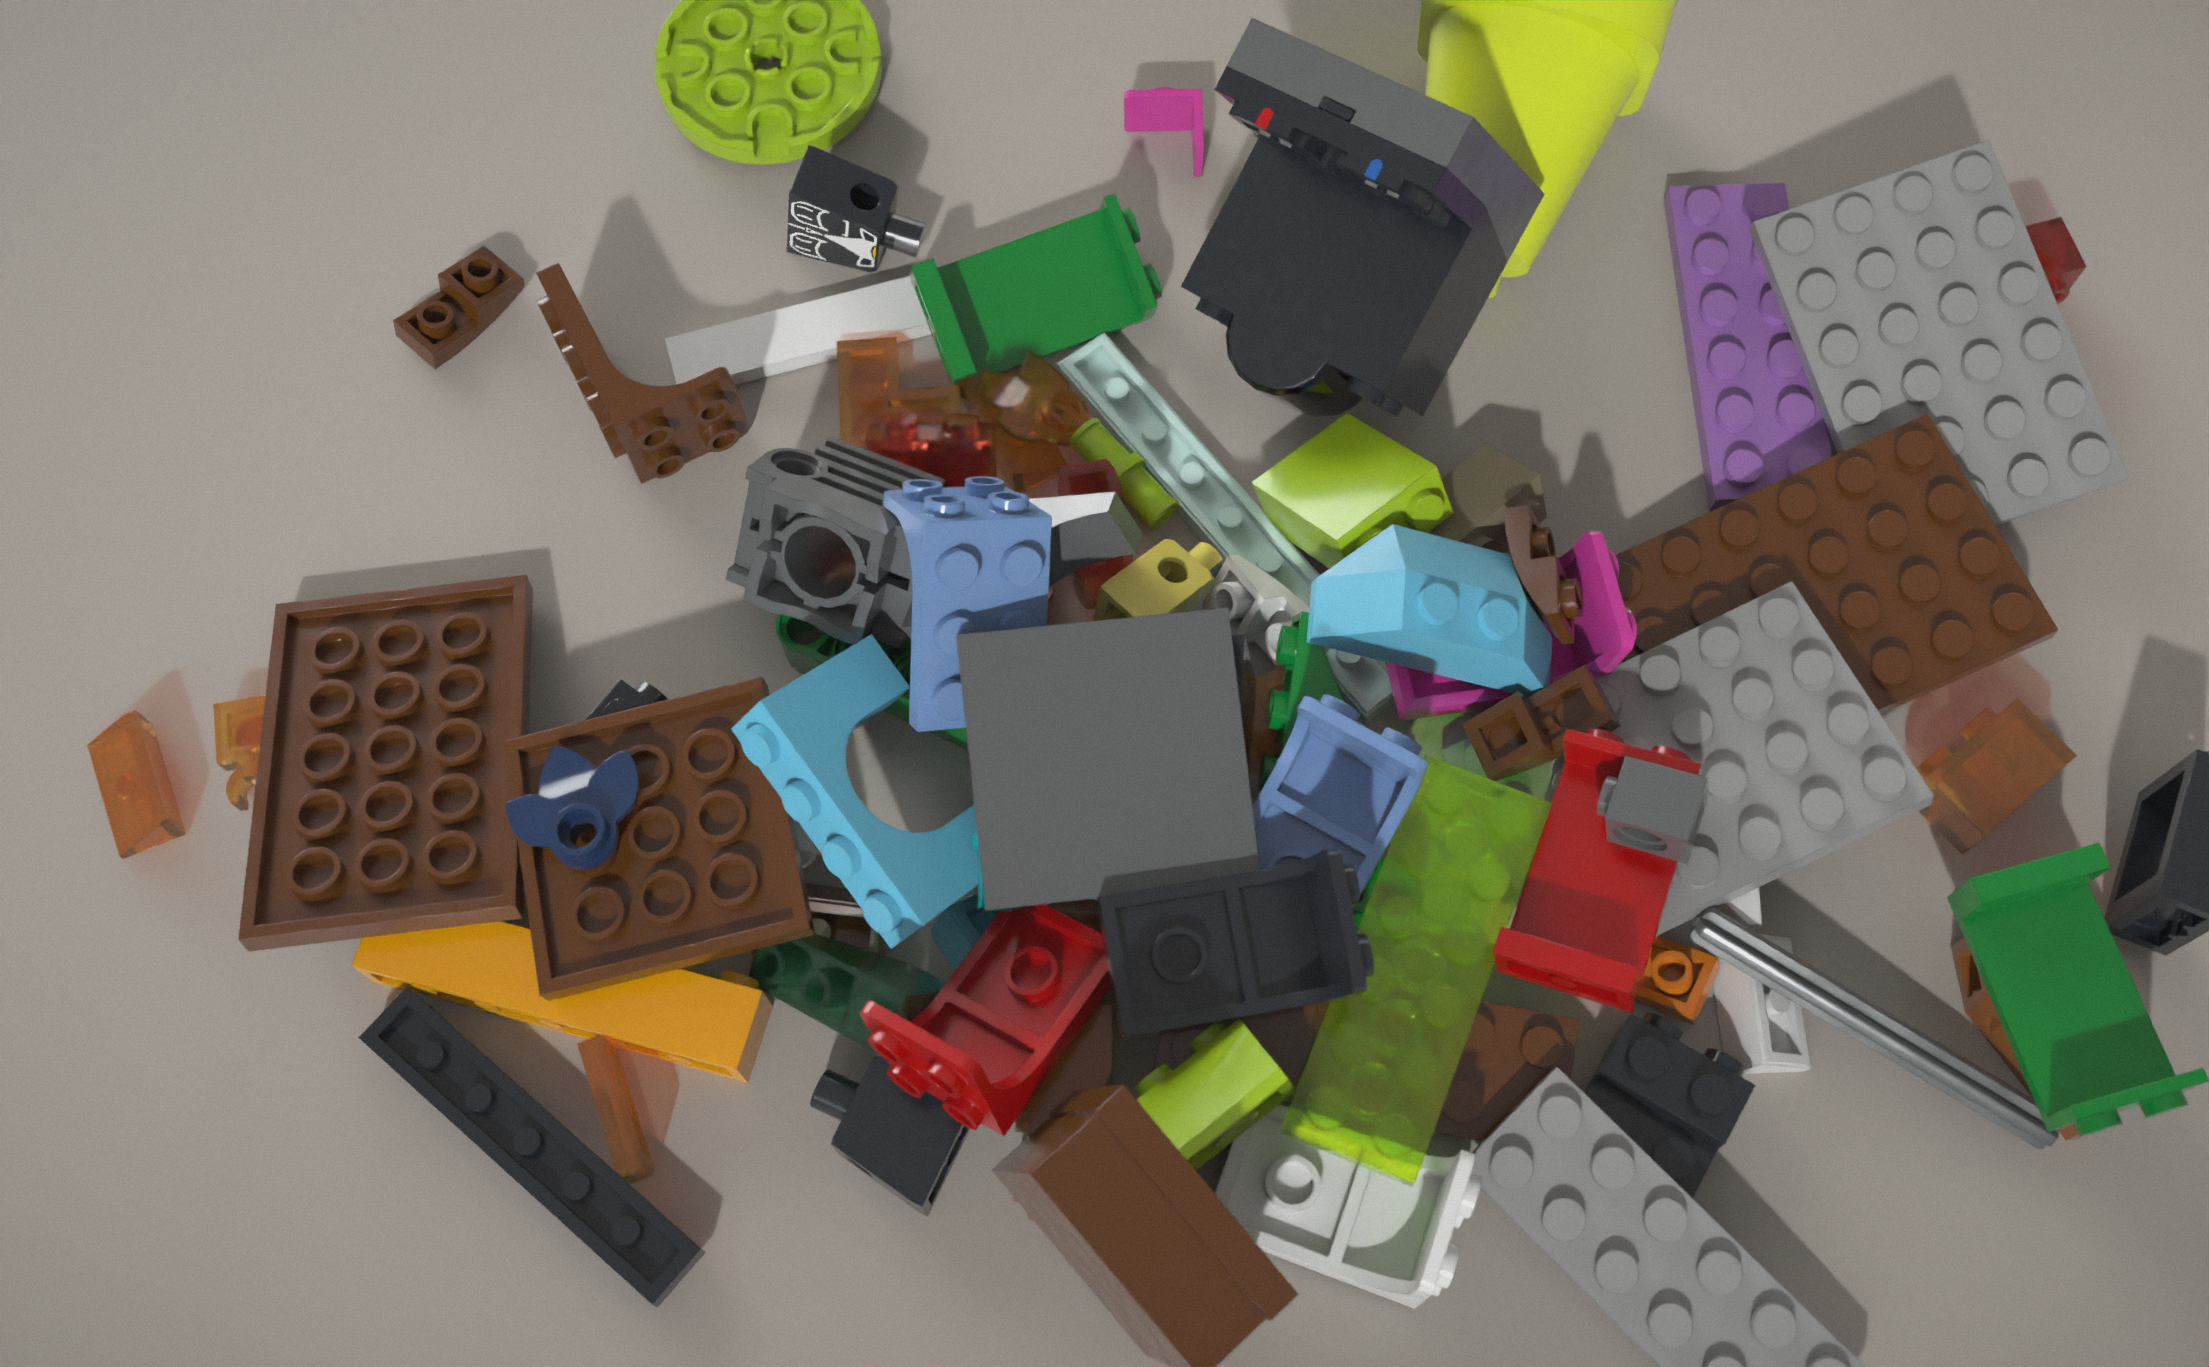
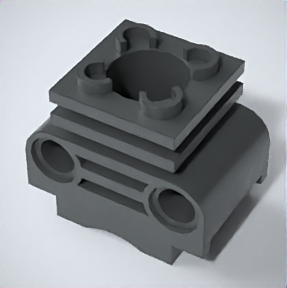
M833 436L826 440L825 446L819 445L815 449V454L800 449L777 448L768 451L747 467L745 479L750 481L734 564L728 568L726 576L727 581L745 587L743 601L771 613L805 621L821 629L829 636L851 645L872 634L875 640L900 649L910 639L901 626L912 602V570L908 545L902 526L897 517L883 506L884 492L888 490H902L903 482L912 479L935 480L941 482L944 488L945 480Z

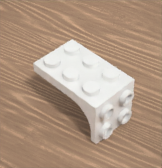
M1279 1104L1233 1141L1215 1194L1262 1251L1416 1309L1431 1295L1438 1297L1441 1288L1447 1289L1449 1287L1461 1250L1460 1246L1450 1243L1454 1227L1459 1229L1463 1218H1470L1478 1198L1482 1177L1471 1173L1476 1155L1461 1150L1454 1157L1424 1155L1380 1142Z

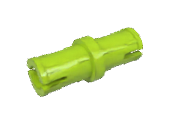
M1094 417L1088 420L1073 434L1069 441V446L1076 450L1104 479L1102 482L1103 488L1107 492H1116L1147 524L1151 531L1163 526L1176 513L1180 503L1175 498H1172L1144 469L1146 461L1137 452L1130 454L1102 425L1098 418Z

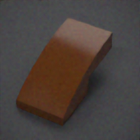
M1585 665L1528 698L1517 691L1462 724L1487 778L1492 782L1514 776L1563 756L1562 740L1566 728L1585 733L1588 729H1601L1611 732L1621 726L1594 671Z

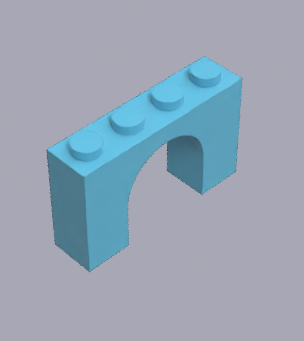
M871 634L760 700L731 730L741 742L742 749L747 758L760 768L781 797L787 813L800 823L821 852L827 868L840 878L861 907L867 923L880 933L892 949L979 885L977 852L971 849V835L976 833L977 830L974 805L939 829L915 833L894 828L881 821L866 808L855 793L848 776L845 760L846 745L850 733L880 715L910 688Z

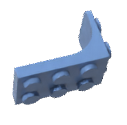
M970 477L965 479V487L943 488L941 482L935 480H907L903 482L902 490H888L884 492L883 506L891 511L899 520L906 537L911 561L912 629L909 724L917 732L966 728L956 635L1047 626L1052 515L1031 503L1028 495L1012 491L1005 487L1004 480L995 477Z
M1323 694L1320 701L1304 696L1297 708V719L1291 735L1272 773L1252 806L1260 870L1299 861L1316 855L1323 849L1338 847L1341 851L1343 862H1351L1355 868L1361 896L1422 787L1429 763L1418 756L1422 747L1417 742L1390 728H1385L1383 733L1379 735L1357 723L1360 713L1345 702L1327 694Z

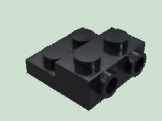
M1631 1013L1618 1028L1584 1093L1693 1198L1717 1150L1726 1144L1756 1085L1741 1077L1744 1066L1731 1055L1713 1048L1706 1049L1703 1055L1679 1041L1683 1032L1670 1020L1654 1013H1646L1643 1019H1640Z

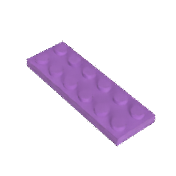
M1785 183L1669 186L1664 197L1709 511L1716 510L1832 457L1827 426L1749 231L1754 221L1789 210Z

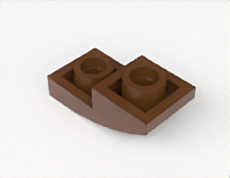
M484 245L438 274L440 291L393 320L396 336L435 370L482 334L504 312L524 287V278Z
M1529 504L1505 508V530L1509 550L1525 589L1550 631L1562 645L1575 643L1574 618L1582 617L1584 612L1583 596L1578 579L1568 578L1556 556L1555 542L1551 529L1549 527L1541 528Z

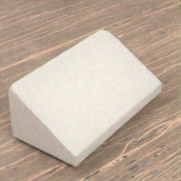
M1760 934L1793 954L1790 938ZM1718 957L1720 969L1713 982L1723 1052L1731 1055L1744 1066L1742 1074L1804 1072L1811 1070L1802 1007Z

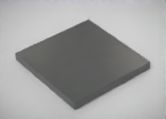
M1228 608L956 635L985 911L1096 899L1099 896L1260 870Z

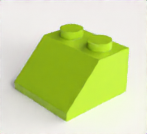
M1240 1018L1229 1027H1227L1224 1021L1212 1024L1191 1042L1190 1047L1195 1052L1194 1055L1175 1070L1168 1063L1161 1065L1135 1087V1090L1141 1096L1137 1099L1139 1104L1195 1171L1295 1093L1287 1076Z

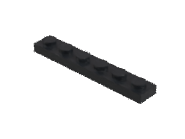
M408 986L358 1037L652 1305L659 1307L706 1253Z

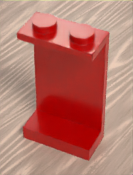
M1566 728L1562 740L1565 763L1510 929L1500 928L1492 953L1498 973L1632 1013L1678 861L1608 842L1605 817L1597 815L1599 796L1608 775L1618 778L1625 756L1701 776L1702 763L1692 761L1686 753L1675 748L1655 746L1648 750L1625 744L1622 738L1605 730L1588 729L1585 733Z

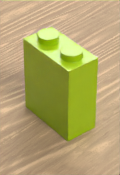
M1349 413L1344 414L1251 482L1264 513L1288 540L1329 569L1392 524L1428 533L1453 514L1436 465Z

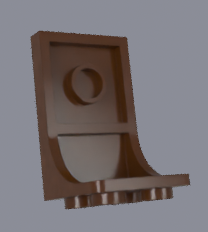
M556 263L536 272L547 295L536 300L551 330V334L566 364L569 365L590 411L593 412L614 458L616 459L626 454L641 484L654 478L669 477L678 472L684 464L709 452L727 450L747 434L749 425L734 381L727 368L718 367L684 383L670 386H650L627 378L609 360L560 264Z

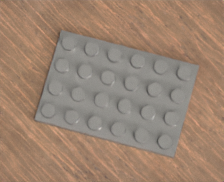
M1989 140L1752 223L1749 229L1837 454L1928 414L1995 526L2113 487L2130 478Z
M1792 581L1619 664L1610 675L1597 678L1621 724L1619 728L1611 731V733L1622 738L1625 744L1648 750L1655 746H1667L1686 753L1692 761L1702 763L1701 776L1708 778L1707 805L1688 864L1678 862L1656 936L1698 917L1709 907L1716 908L1932 805L1934 794ZM1466 738L1441 750L1442 760L1519 901L1565 763V756L1563 755L1514 776L1492 782L1487 778L1469 738Z

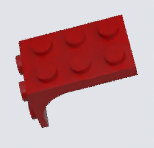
M1045 904L1025 906L1020 910H1013L1011 912H999L936 997L916 1017L907 1021L869 1000L859 1012L871 1033L867 1041L878 1054L888 1061L890 1068L887 1071V1075L905 1092L914 1097L921 1098L926 1091L943 1101L942 1107L965 1127L977 1130L980 1124H983L1000 1135L1005 1136L1111 987L1103 935Z

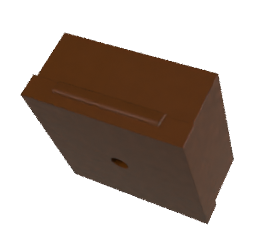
M1124 1085L1074 1090L1049 1113L1051 1115L1049 1119L991 1169L1143 1353L1171 1367H1217L1263 1321H1272L1299 1295Z

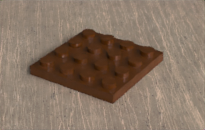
M762 676L503 740L512 799L530 794L539 795V784L544 764L552 747L556 745L578 753L596 769L610 756L626 750L634 759L639 772L640 792L637 803L618 823L619 841L610 858L603 864L587 870L573 869L563 864L550 848L527 845L517 836L539 995L551 1001L815 935L793 818L785 810L781 797L760 768L747 758L742 749L741 742L731 730L760 700L770 695L768 685ZM587 828L578 835L577 847H585L590 844L596 836V829Z

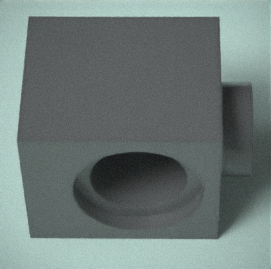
M1625 756L1618 778L1609 775L1606 777L1598 800L1597 815L1605 817L1607 841L1688 864L1707 805L1708 778Z

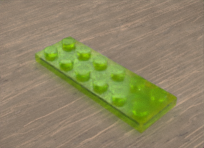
M1427 755L1423 758L1429 763L1423 785L1392 839L1357 930V934L1365 933L1369 939L1374 960L1373 976L1366 977L1367 990L1365 992L1329 1003L1280 1131L1281 1134L1410 1187L1416 1182L1495 963L1492 952L1500 928L1508 927L1552 805L1551 802Z

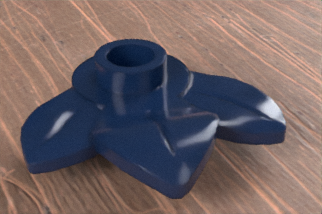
M559 745L552 747L541 773L539 795H524L506 803L507 816L513 832L527 845L550 848L554 855L570 868L587 870L603 864L610 858L619 841L618 823L637 803L640 792L637 765L629 752L622 750L610 756L596 769L578 753ZM587 828H595L596 836L593 841L585 847H577L578 835Z

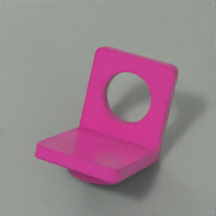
M1158 87L1151 90H1126L1124 92V130L1127 132L1192 131L1193 176H1202L1204 152L1202 89Z

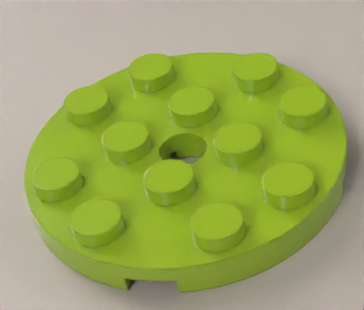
M682 0L663 24L654 50L657 58L655 72L657 89L665 111L675 127L688 140L704 151L720 158L744 164L768 165L792 162L803 159L808 145L824 151L848 135L863 120L876 98L882 76V56L878 33L869 11L861 0ZM778 57L782 59L781 70L777 67L770 70L757 69L755 71L754 69L755 64L762 58Z

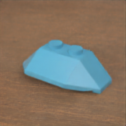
M1392 524L1311 583L1306 643L1510 693L1518 691L1527 697L1550 685L1552 636L1525 589L1511 556L1508 554Z

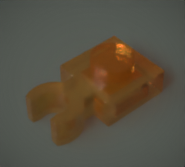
M266 694L213 704L216 763L226 772L235 770L228 779L226 794L230 803L240 811L248 810V792L256 785Z

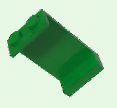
M1115 193L1103 198L1100 210L937 268L934 258L911 266L913 288L953 391L1095 339L1103 332L1108 335L1152 319L1158 307L1156 299L1162 297L1160 283L1153 266L1150 263L1142 265L1135 244L1141 241L1137 222L1130 208L1121 210Z
M2099 842L1972 877L1947 896L2047 1131L2052 1132L2074 1125L2079 1137L2095 1134L2123 1124L2118 1112L2140 1106L2144 1117L2149 1118L2187 1106L2189 1104L2183 1092L2209 1082L2204 1068L2176 1075L2088 884L2111 868Z

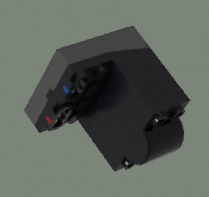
M1251 18L1214 90L1233 105L1229 115L1246 128L1254 131V136L1258 140L1181 287L1200 298L1195 308L1196 310L1227 327L1225 334L1227 354L1238 376L1255 390L1283 405L1307 415L1324 417L1339 415L1355 407L1362 398H1365L1370 403L1397 417L1403 407L1423 416L1545 194L1473 116L1257 19Z

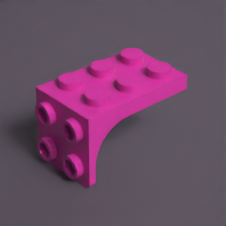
M1600 530L1586 531L1567 553L1558 558L1568 578H1577L1583 596L1584 612L1582 617L1574 618L1575 643L1562 645L1547 626L1552 636L1550 684L1583 665L1594 671L1597 678L1610 675L1631 652L1637 636L1634 614L1630 608L1625 607L1617 582L1619 578L1617 557L1611 548H1607L1604 535ZM1385 662L1400 721L1488 709L1514 694Z

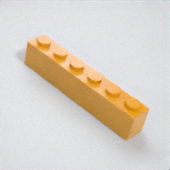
M507 920L365 937L361 939L351 964L353 968L375 983L401 990L408 986L415 993L746 1083L749 1081L773 1008L762 990H758L760 983L754 978L737 972L723 970L720 973L719 979L694 973L696 965L547 1001L539 995L530 928L509 924Z

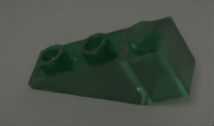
M818 934L756 949L749 972V977L754 978L760 983L759 989L879 1056L881 1055L867 1041L871 1033L859 1014L869 1000L910 1021L932 1002L946 983L910 963Z

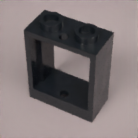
M2196 749L2138 793L2104 916L2112 935L2163 955L2170 954L2209 931V751Z

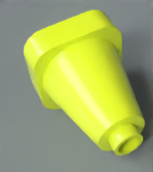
M1422 0L1417 51L1421 58L1428 63L1425 95L1473 116L1545 194L1488 298L1496 296L1502 277H1519L1528 273L1616 119L1621 116L1631 115L1641 108L1659 63L1678 0Z

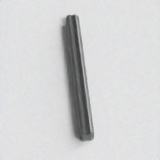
M1715 907L1707 908L1696 918L1689 936L1699 946L2036 1149L2052 1146L2058 1139V1133L2061 1129L2048 1132L2034 1099Z

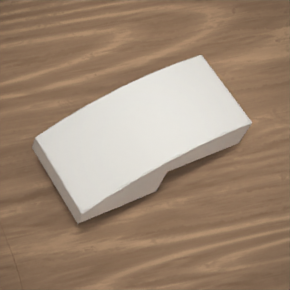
M1237 554L1229 555L1214 579L1207 603L1208 610L1228 608L1231 635H1245L1247 642L1256 641L1284 675L1286 665L1276 664V650L1282 625L1291 626L1292 617L1298 613L1309 612L1307 604L1275 578ZM1324 647V650L1327 654L1330 648Z

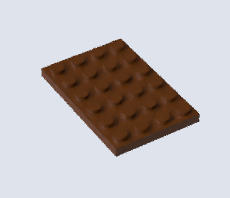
M1928 414L1616 554L1619 565V578L1617 581L1625 607L1630 608L1634 614L1637 626V636L1633 649L1622 660L1623 662L1792 581L1880 714L2051 639L2058 631L2057 626Z
M527 575L276 604L238 938L248 952L522 918L524 882L517 835L510 826L506 811V803L512 800L503 740L527 735L529 729L533 588Z

